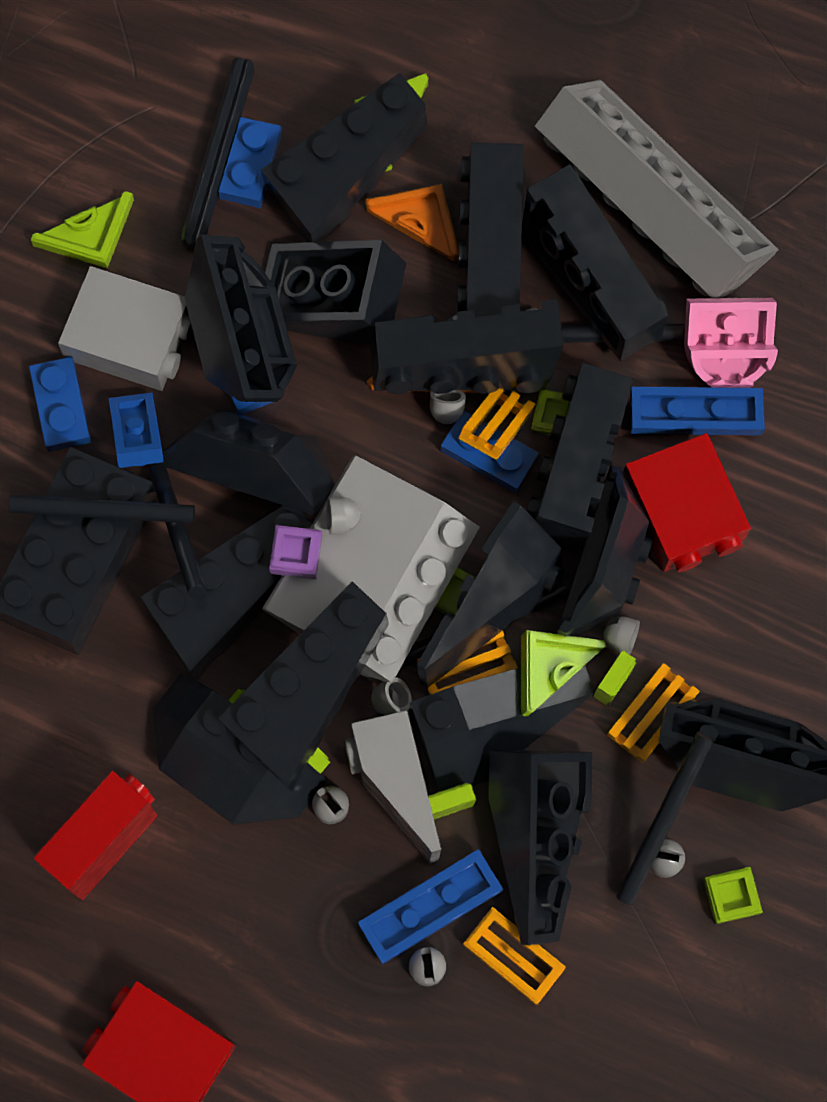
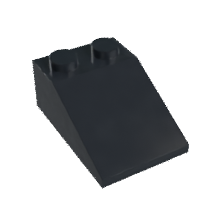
M382 239L272 244L265 274L276 288L287 331L351 343L371 342L375 322L394 320L406 262Z

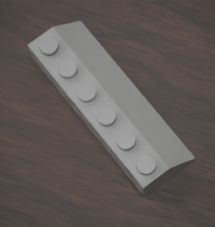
M601 80L563 87L535 125L544 135L545 143L554 151L563 153L574 164L573 169L581 178L593 182L603 192V199L611 207L622 210L633 221V228L641 236L652 239L663 250L662 255L667 262L676 268L683 269L693 279V286L702 295L709 298H722L731 294L779 250Z

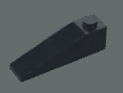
M515 502L511 504L481 551L486 553L487 556L477 577L467 575L460 587L462 592L457 602L458 611L456 615L449 612L444 616L417 664L420 684L427 688L536 606L546 590L553 592L564 575L565 569L562 567L561 547L521 505Z
M584 665L529 716H521L520 667L453 686L411 701L409 714L437 790L441 792L465 783L475 786L485 782L489 778L490 751L525 750L547 730L557 725L595 694V690Z
M490 751L489 802L521 945L529 946L558 942L560 940L571 891V884L566 876L571 855L579 856L582 840L575 838L580 815L581 813L589 812L592 798V752Z

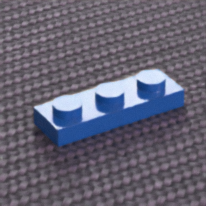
M631 387L630 434L703 435L708 433V435H762L765 430L763 388Z
M478 849L358 922V925L383 965L501 893L503 888Z

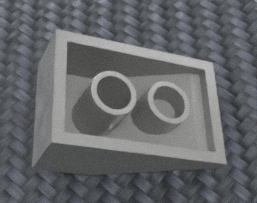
M407 711L352 723V737L345 739L351 774H361L364 787L428 863L439 862L441 847Z

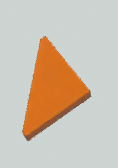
M442 184L365 200L366 211L452 262L458 261L459 248Z

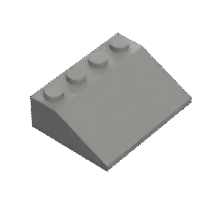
M355 455L351 457L328 497H346L357 503L361 512L357 526L352 531L344 534H329L326 500L310 529L322 530L323 534L317 578L282 575L262 610L298 634H301L353 581L387 613L389 622L387 629L360 674L374 682H393L480 527L444 501Z

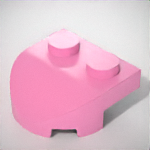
M773 298L687 299L684 348L687 359L698 376L712 388L753 387L754 381L761 377L766 370L770 371L777 357L778 349L774 346L777 302Z

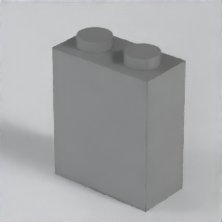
M90 266L58 344L64 358L73 357L75 363L163 391L167 378L173 379L178 371L181 360L178 350L182 340L188 341L193 333L185 296Z

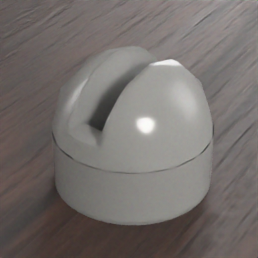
M454 390L446 394L431 392V415L442 424L456 422L465 409V394L460 390Z
M346 497L327 498L326 517L329 534H344L352 531L357 526L361 512L357 503L352 499Z
M629 617L610 619L603 631L605 643L616 652L621 653L623 650L630 655L637 638L640 621Z
M395 677L393 682H381L373 690L371 701L373 708L378 713L386 716L408 711L412 696L406 683Z
M333 785L324 786L313 797V812L321 822L336 824L342 821L348 814V796L340 787ZM325 793H328L341 808L336 814L332 812L321 798Z
M665 839L660 851L678 855V862L656 858L650 870L659 877L669 878L679 873L683 868L685 852L676 841Z
M432 947L418 949L409 960L410 976L417 984L422 986H433L439 983L446 972V960L443 954ZM431 954L434 977L425 978L424 962L422 960V955Z

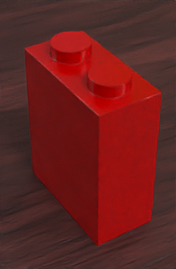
M708 433L625 464L623 475L649 520L646 536L653 538L651 547L663 572L675 567L677 572H684L701 564V557L717 552L718 556L721 557L743 547L742 541L745 540L752 528Z
M112 771L33 859L83 901L158 817L151 806L155 798L130 773L122 779Z
M136 981L132 989L124 986L113 1001L110 1011L115 1013L106 1029L103 1030L98 1027L88 1039L82 1051L88 1056L82 1066L137 1102H202L235 1050L236 1045Z

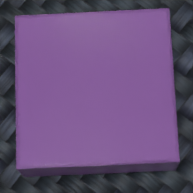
M276 525L269 567L270 573L316 579L323 536L322 530Z

